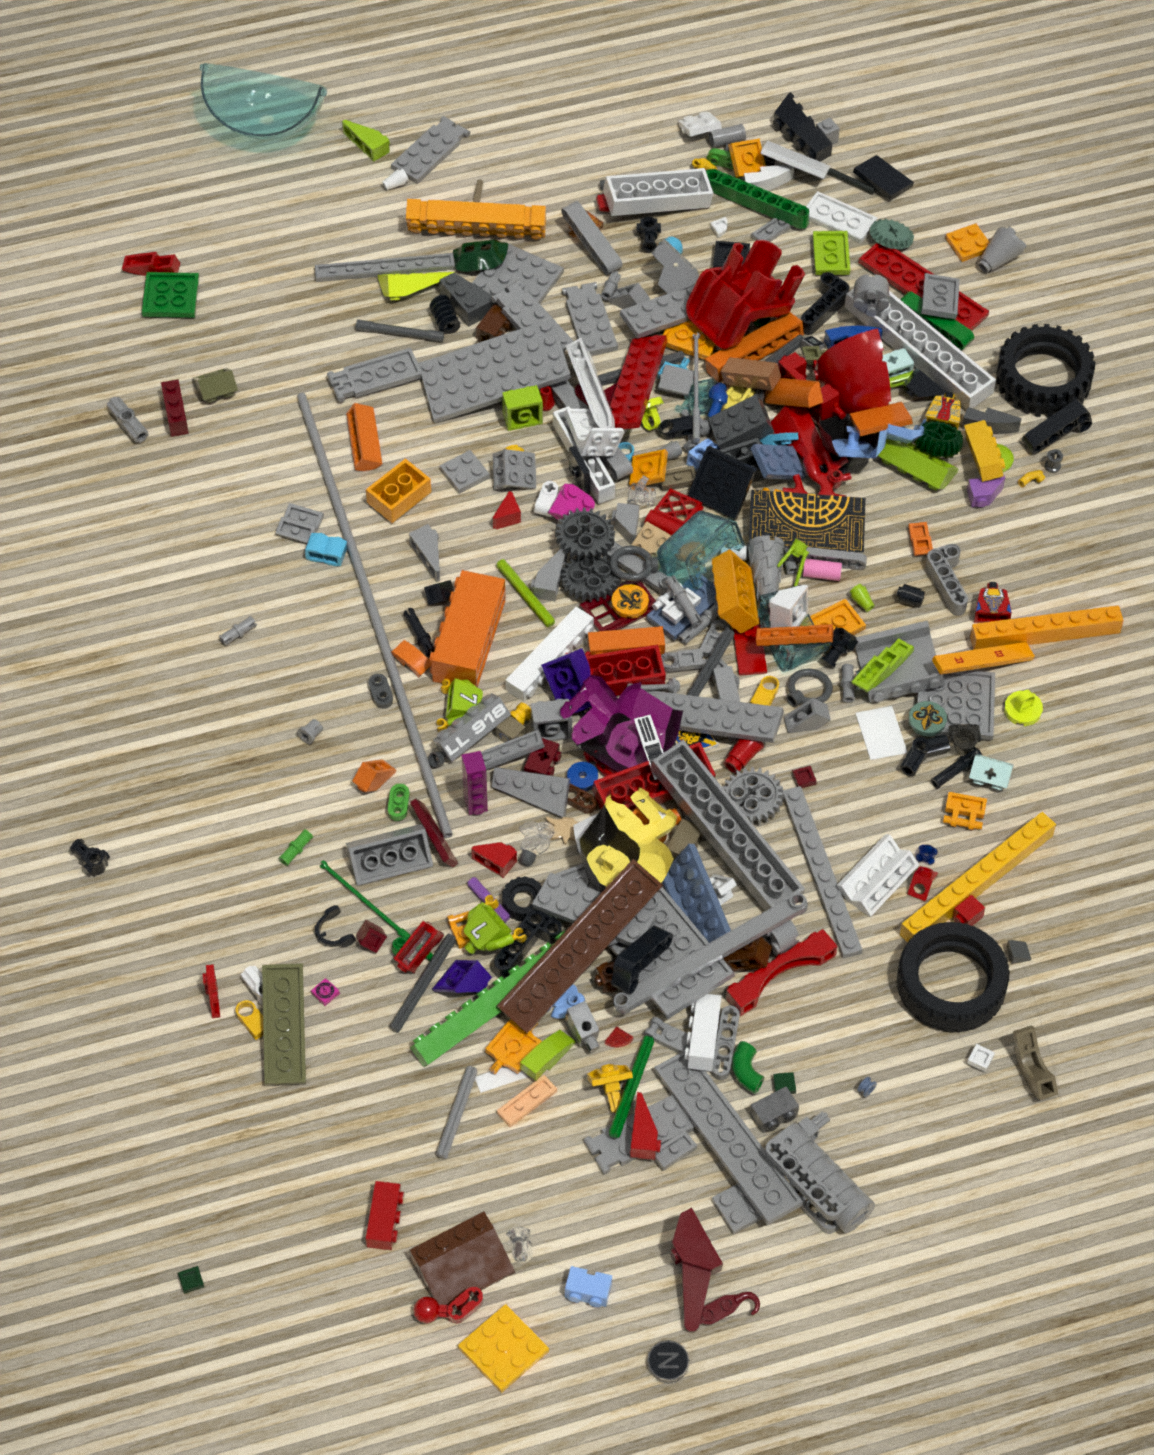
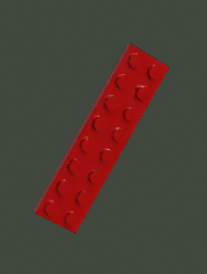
M876 243L864 253L858 262L874 274L886 278L889 284L904 294L911 291L921 298L923 295L925 273L933 274L897 249L887 248L879 243ZM959 291L958 311L955 320L972 331L989 316V310Z
M666 335L632 339L610 404L615 428H640L667 345Z

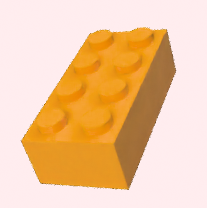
M729 549L712 559L713 584L716 589L715 598L718 603L717 613L733 629L735 628L738 632L743 633L759 624L752 570L747 563Z

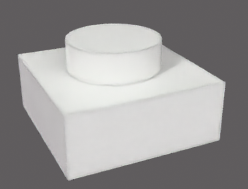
M976 1044L967 1064L986 1072L995 1052Z

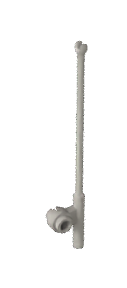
M698 332L697 335L693 334L694 443L700 442L701 435L705 436L712 432L709 420H703L700 417L698 392V339L700 334Z

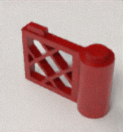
M670 488L654 510L649 511L644 525L646 522H649L677 540L683 539L687 531L685 529L695 515H700L704 507L702 502ZM673 496L678 498L679 501L670 502L669 498ZM691 504L695 507L686 509L685 505ZM681 506L683 510L674 511L673 507ZM668 507L670 512L660 511V509ZM685 515L686 519L682 521L676 516Z

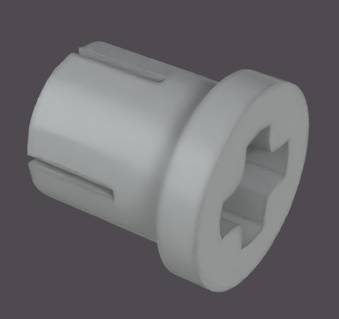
M312 719L307 725L300 727L297 733L303 742L311 744L314 742L315 737L323 730V727L319 721Z

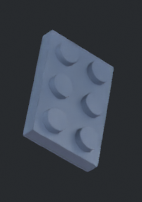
M754 444L750 448L764 479L793 480V476L799 474L801 480H803L807 476L793 446Z

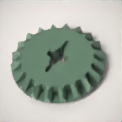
M885 218L884 220L874 221L870 227L871 237L877 243L887 248L905 249L913 243V232L904 223L901 224L898 221Z

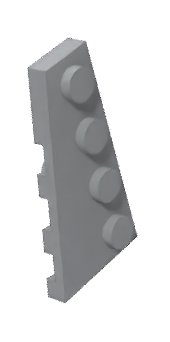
M494 767L492 787L561 817L566 816L570 778Z

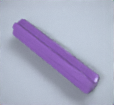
M476 877L468 881V887L485 903V897L491 895V893ZM499 903V906L494 911L506 923L510 919V914Z

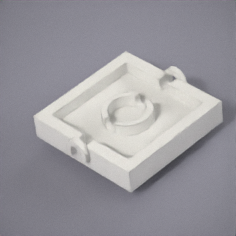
M701 112L697 116H686L682 120H678L683 134L687 133L690 137L722 128L721 122L710 112Z

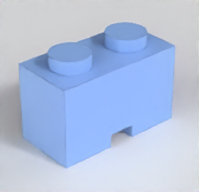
M571 1266L565 1287V1298L576 1303L580 1301L586 1302L593 1307H606L612 1287V1275L600 1272L591 1275L587 1274V1269Z

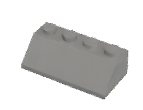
M422 824L346 843L349 861L357 886L433 866L426 830Z

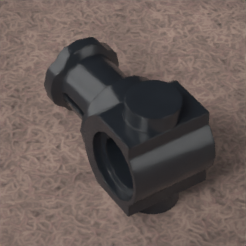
M645 217L640 219L636 229L643 240L642 250L646 253H652L657 247L655 240L658 237V233H661V223H658L657 218Z
M836 627L833 631V642H830L831 647L825 656H822V659L835 667L840 656L853 651L858 641L855 635L844 628Z
M82 838L75 840L69 851L80 858V862L84 865L82 866L83 871L88 876L92 875L93 877L104 873L110 859L109 854L103 849L89 848L84 844L85 841Z

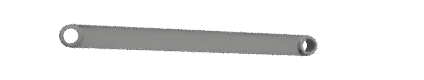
M801 893L793 894L790 898L641 981L632 994L626 992L618 993L615 995L613 1002L615 1009L620 1014L629 1013L634 1008L796 916L804 914L808 908L806 897Z

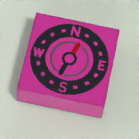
M325 978L311 990V994L326 1006L340 994V991Z

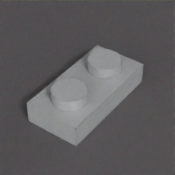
M684 1130L661 1145L660 1153L656 1152L655 1161L664 1171L695 1151L697 1144Z

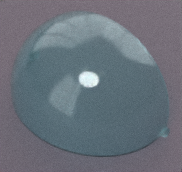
M204 63L200 65V71H202L201 92L211 114L228 129L249 138L260 140L280 139L301 131L316 117L327 95V87L315 83L217 64Z

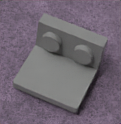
M507 449L494 453V490H502L509 486L535 489V453Z

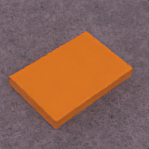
M902 401L850 414V420L860 436L884 431L888 428V424L898 427L913 424L912 417Z

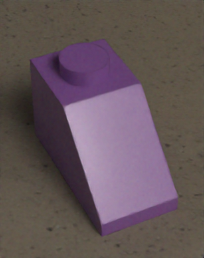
M1005 475L983 482L981 478L969 479L967 493L971 507L989 506L1003 490Z

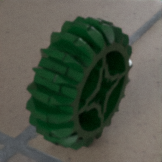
M930 420V422L926 421L922 424L924 427L923 435L914 441L916 447L920 448V451H925L926 454L938 456L939 458L958 455L963 445L961 431L957 430L956 427H952L951 424H945V422Z

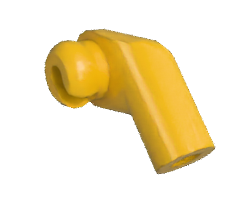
M695 158L692 161L694 169L717 170V167L705 158Z
M1041 470L1030 471L1018 480V484L1021 487H1025L1034 479L1040 483L1045 480V475Z

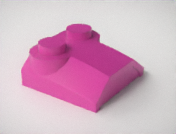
M565 483L561 486L547 513L559 520L563 519V514L569 515V510L575 513L576 508L581 512L583 507H585L586 511L589 512L591 508L594 509L595 502L591 496L577 486Z

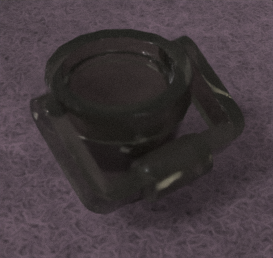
M977 724L949 725L948 727L949 742L954 744V750L960 755H966L975 748L977 741L981 742L980 728Z

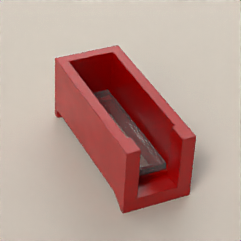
M422 921L393 958L398 962L397 967L405 973L410 971L415 974L416 969L444 935L431 924Z

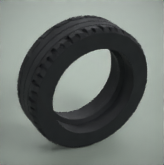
M959 922L937 923L918 931L906 943L898 966L897 989L904 1006L923 1024L947 1032L969 1031L982 1026V1024H986L1000 1010L1005 999L1010 977L1009 964L1002 948L991 936L981 929ZM941 952L964 954L975 960L983 968L987 975V986L980 996L969 1001L950 1002L942 1000L926 990L920 982L919 968L921 963L929 956Z

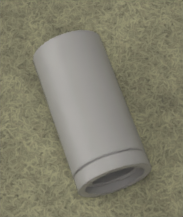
M743 124L710 131V144L712 148H716L726 144L745 141L746 131Z

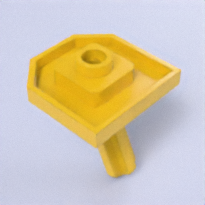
M606 1064L599 1069L587 1073V1078L592 1086L603 1084L605 1096H608L611 1112L616 1113L621 1100L619 1081L633 1078V1075L627 1065Z

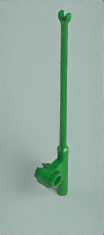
M322 860L320 865L322 869H326L397 931L400 937L396 938L391 946L392 953L396 956L411 935L405 929L396 925L331 869L326 861ZM420 943L416 950L419 952L423 945ZM430 952L426 956V959L429 962L432 959L433 954Z

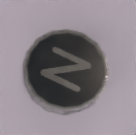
M665 1340L652 1346L648 1352L647 1367L649 1373L656 1380L670 1384L678 1382L687 1374L690 1358L683 1345L676 1341Z

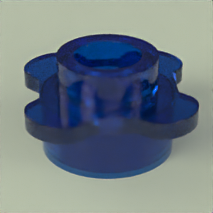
M928 844L920 845L916 860L932 865L935 862L934 857L938 854V850Z

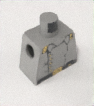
M586 1001L568 1008L564 1022L579 1047L586 1045L590 1053L595 1052L600 1048L596 1040L599 1035V1028Z

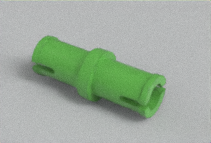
M304 829L294 841L289 843V847L278 858L280 862L288 866L298 854L303 852V848L313 838L312 834Z

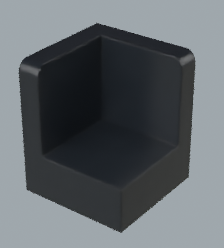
M451 580L424 587L428 605L449 600L451 592H454Z

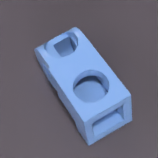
M709 438L705 439L688 452L686 465L694 466L697 472L707 446L720 450V447Z

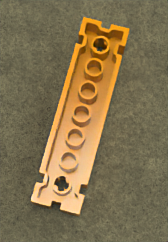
M407 199L406 223L408 230L413 233L428 230V233L431 234L445 232L448 235L462 233L466 236L479 234L484 237L497 235L502 238L507 236L524 238L525 235H531L532 239L545 238L546 206L532 205V207L520 204Z

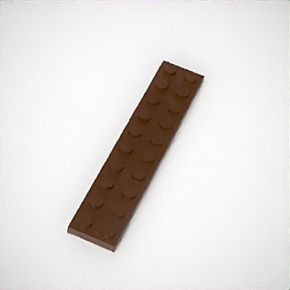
M632 859L497 1005V1008L528 1034L660 891L663 884L637 861Z

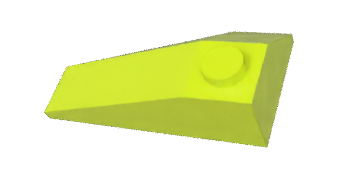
M453 272L410 273L407 275L381 274L378 275V281L385 297H390V300H400V296H407L436 284L440 279Z

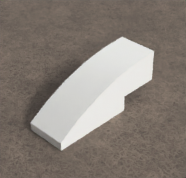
M790 165L760 167V172L744 173V181L769 191L793 179L794 167Z

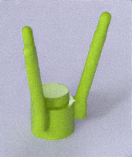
M798 539L794 540L788 552L777 564L779 568L791 554L798 558L802 555L794 587L798 586L806 557L809 554L806 550L808 545Z

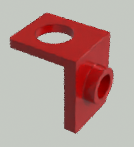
M920 866L913 875L907 894L926 901L931 885L938 876V872L928 867ZM915 884H923L925 892L918 894L914 890Z

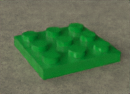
M147 272L142 317L195 318L199 273Z

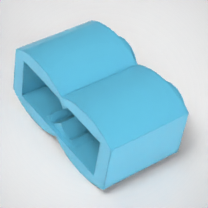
M311 533L305 549V558L314 562L341 566L347 551V541L341 537H328L323 533Z

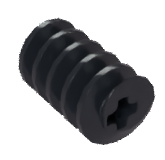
M447 295L435 297L430 302L429 308L439 330L444 332V334L455 333L460 328V321L456 316Z

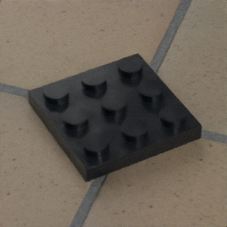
M707 446L688 496L733 519H737L757 469L718 449Z

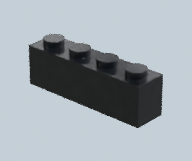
M790 92L774 112L773 125L807 157L821 162L831 156L832 142L820 128L816 129L814 120L811 116L807 117L802 111L803 106L800 103L796 104L793 100L795 96Z

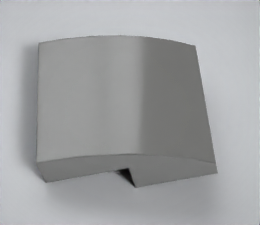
M289 503L284 517L280 519L275 534L308 544L311 533H317L324 518V513Z

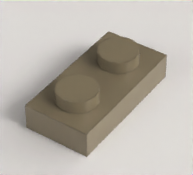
M694 466L667 470L665 481L660 482L662 490L692 485L696 476Z

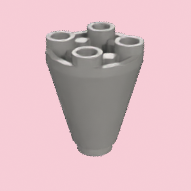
M1000 227L996 230L982 254L978 266L985 273L993 271L1021 255L1027 246L1022 240H1019L1016 236V231L1012 227Z

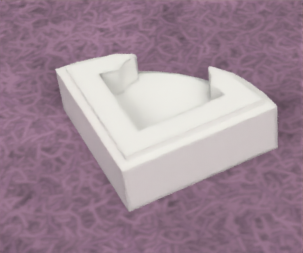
M726 217L710 222V227L717 238L723 236L727 231Z

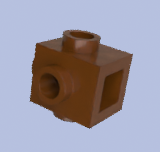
M615 961L605 962L596 967L594 980L597 987H601L603 993L618 990L611 985Z

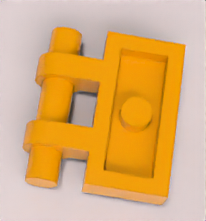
M948 792L945 812L953 814L952 816L944 815L943 823L951 824L950 826L956 827V825L968 827L969 830H982L983 822L975 820L976 818L984 819L987 799ZM958 814L970 816V819L958 818Z

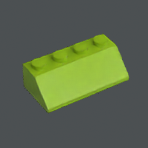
M886 438L885 447L878 455L882 458L881 461L883 463L897 466L898 471L912 474L913 479L919 482L925 481L928 483L927 486L936 491L938 489H945L959 471V468L939 457L926 454L925 451H920V448H917L913 443H904Z

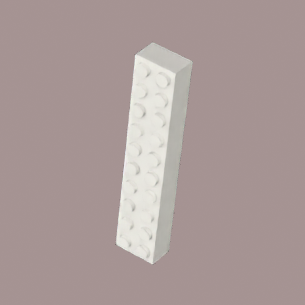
M854 288L846 293L845 308L866 326L881 328V339L894 350L905 348L913 360L914 366L925 373L946 392H952L955 395L954 399L959 400L960 405L967 410L968 407L974 408L994 393L995 378L890 291L889 306L872 317L867 316L866 313L854 307Z

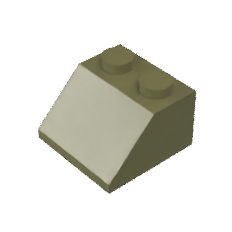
M229 368L193 377V382L201 400H206L207 403L216 401L218 396L229 397L234 395L235 391H238L233 372Z

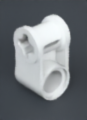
M547 481L542 485L535 504L534 513L553 517L547 512L558 493V485L555 482Z

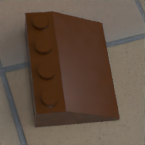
M484 1211L409 1250L410 1261L431 1297L437 1300L440 1305H449L470 1287H478L482 1291L515 1273L509 1257Z

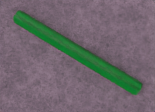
M643 1037L631 1070L633 1078L628 1079L609 1129V1136L611 1138L618 1139L621 1135L654 1045L653 1037Z

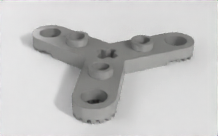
M725 620L714 621L700 649L662 654L664 670L666 672L703 668L708 660H703V656L709 657L724 633V631L721 633L716 632L715 628L723 627L724 629H730L729 624ZM670 659L673 660L674 663L673 665H668L664 663V661ZM720 659L716 668L726 667L728 665L722 659ZM712 673L710 677L715 681L714 675ZM734 674L737 689H739L740 680L739 677Z

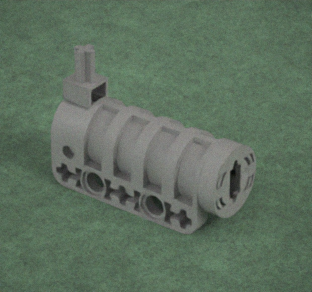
M822 1111L812 1120L805 1117L798 1124L794 1123L781 1131L766 1144L765 1155L787 1177L796 1193L797 1189L801 1192L802 1195H799V1197L803 1201V1206L800 1208L824 1233L831 1234L839 1228L844 1233H849L868 1218L875 1207V1203L815 1143L814 1140L818 1138L819 1129L830 1121L828 1114ZM813 1204L819 1212H812L809 1206ZM826 1220H827V1221H831V1220H832V1221H833V1226L830 1225V1224L825 1225Z

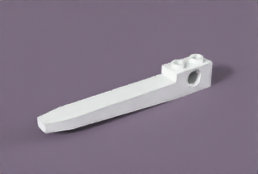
M579 338L566 345V349L590 411L599 428H615L614 417L598 378L593 359L582 338Z

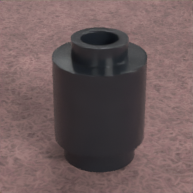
M904 584L903 587L899 586L896 597H899V602L912 606H921L925 592L921 591V588Z

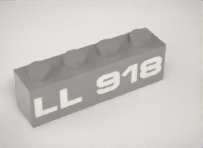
M493 693L488 694L482 698L479 704L469 708L465 715L455 719L450 727L440 731L433 741L440 752L444 754V758L454 761L511 714L499 696Z

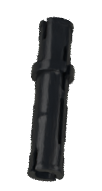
M408 608L410 615L405 610L403 616L414 632L417 644L422 647L425 655L430 657L431 653L429 650L435 651L431 637L423 628L415 610Z
M975 747L966 755L959 756L956 762L931 778L932 785L939 789L963 770H968L970 765L973 764L975 755H982L980 750Z

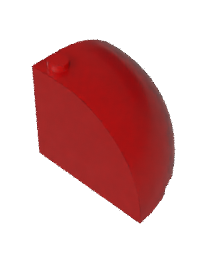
M878 328L862 332L835 344L819 357L815 370H813L814 380L819 381L820 388L829 384L839 392V406L846 414L888 406L891 401L887 363L882 361V351L884 349Z

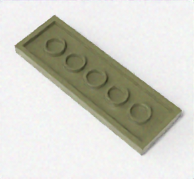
M303 963L262 965L265 1086L306 1084Z

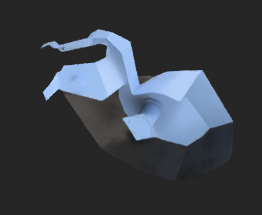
M846 414L843 419L833 416L820 421V435L823 446L834 455L876 458L885 447L886 438L904 443H911L920 438L924 432L922 424L926 422L927 418L922 423L915 425L913 430L907 429L905 426L898 427L888 424V428L884 431L860 436L850 420V414Z

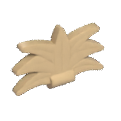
M546 816L547 822L553 825L545 826V829L552 833L547 835L546 839L556 840L563 838L565 845L569 839L576 842L573 825L579 823L578 821L569 817L553 819Z

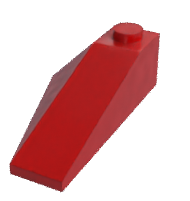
M786 405L771 421L774 429L773 434L798 432V440H791V444H787V446H793L802 459L808 454H813L817 458L819 466L825 465L822 453L826 449L822 444V440L806 407Z

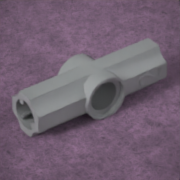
M115 396L109 400L107 408L118 420L121 429L126 431L135 442L141 443L145 441L147 436H149L148 431L136 418L134 410L128 408L120 397Z

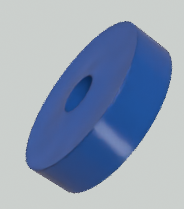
M577 762L569 768L567 778H570L571 784L587 792L592 790L593 781L598 780V771L591 763Z

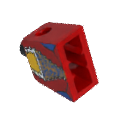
M996 582L987 583V588L980 589L974 623L1011 619L1012 611L1007 590L998 589V583Z

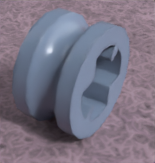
M868 1076L860 1083L857 1091L863 1092V1096L867 1097L873 1092L877 1083L875 1081L871 1082V1078Z

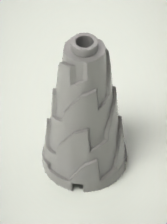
M770 535L755 537L749 540V544L747 543L757 601L766 610L770 609V599L779 591L783 564L779 568L777 564L783 558L785 550L784 541L776 536L775 540H770Z

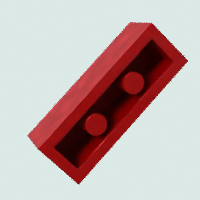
M375 1181L366 1234L367 1248L392 1250L393 1243H397L398 1230H395L396 1223L400 1224L401 1211H398L399 1204L404 1202V1192H401V1185L399 1183Z

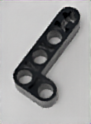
M826 272L820 276L819 291L822 296L802 314L801 321H803V332L805 335L815 333L845 304L846 293L849 292L850 286L833 273Z
M1074 400L1028 431L1022 437V442L1032 454H1037L1075 428L1079 432L1088 430L1092 425L1091 415L1079 400Z
M540 910L530 911L518 927L523 929V933H520L518 936L520 937L525 934L529 938L522 943L514 940L513 944L502 948L494 960L496 977L500 978L502 976L504 979L510 975L508 971L516 965L519 966L538 938L550 944L557 941L555 937L562 933L561 923Z
M655 925L652 926L616 958L611 985L628 994H632L637 988L640 972L669 948L673 940V934Z

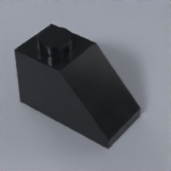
M917 368L903 384L906 387L904 391L911 397L914 395L917 397L938 396L946 393L944 389Z

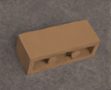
M729 357L721 370L725 385L773 391L781 377L777 363Z

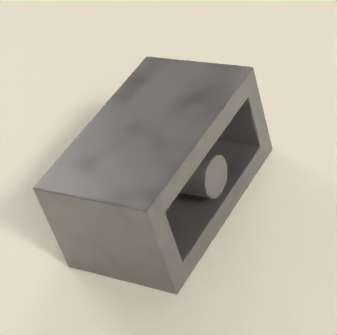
M784 1087L751 1104L750 1115L762 1133L768 1130H775L785 1121L790 1122L794 1120L798 1115L799 1105L788 1088Z

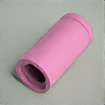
M806 558L803 577L840 581L842 563Z

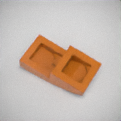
M927 522L909 523L908 530L914 555H927L933 549Z
M403 640L391 651L392 655L403 666L407 665L418 678L431 667L432 663H429V659L406 640Z

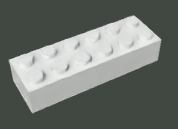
M705 168L606 176L603 188L611 216L710 208L713 191Z

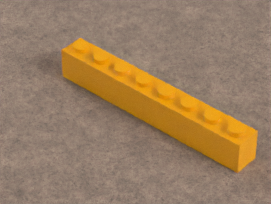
M1117 605L972 624L970 640L973 650L1022 642L1034 645L1121 633L1124 620L1120 607Z

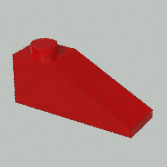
M637 1092L630 1157L655 1160L656 1152L660 1153L661 1140H657L658 1131L642 1092Z

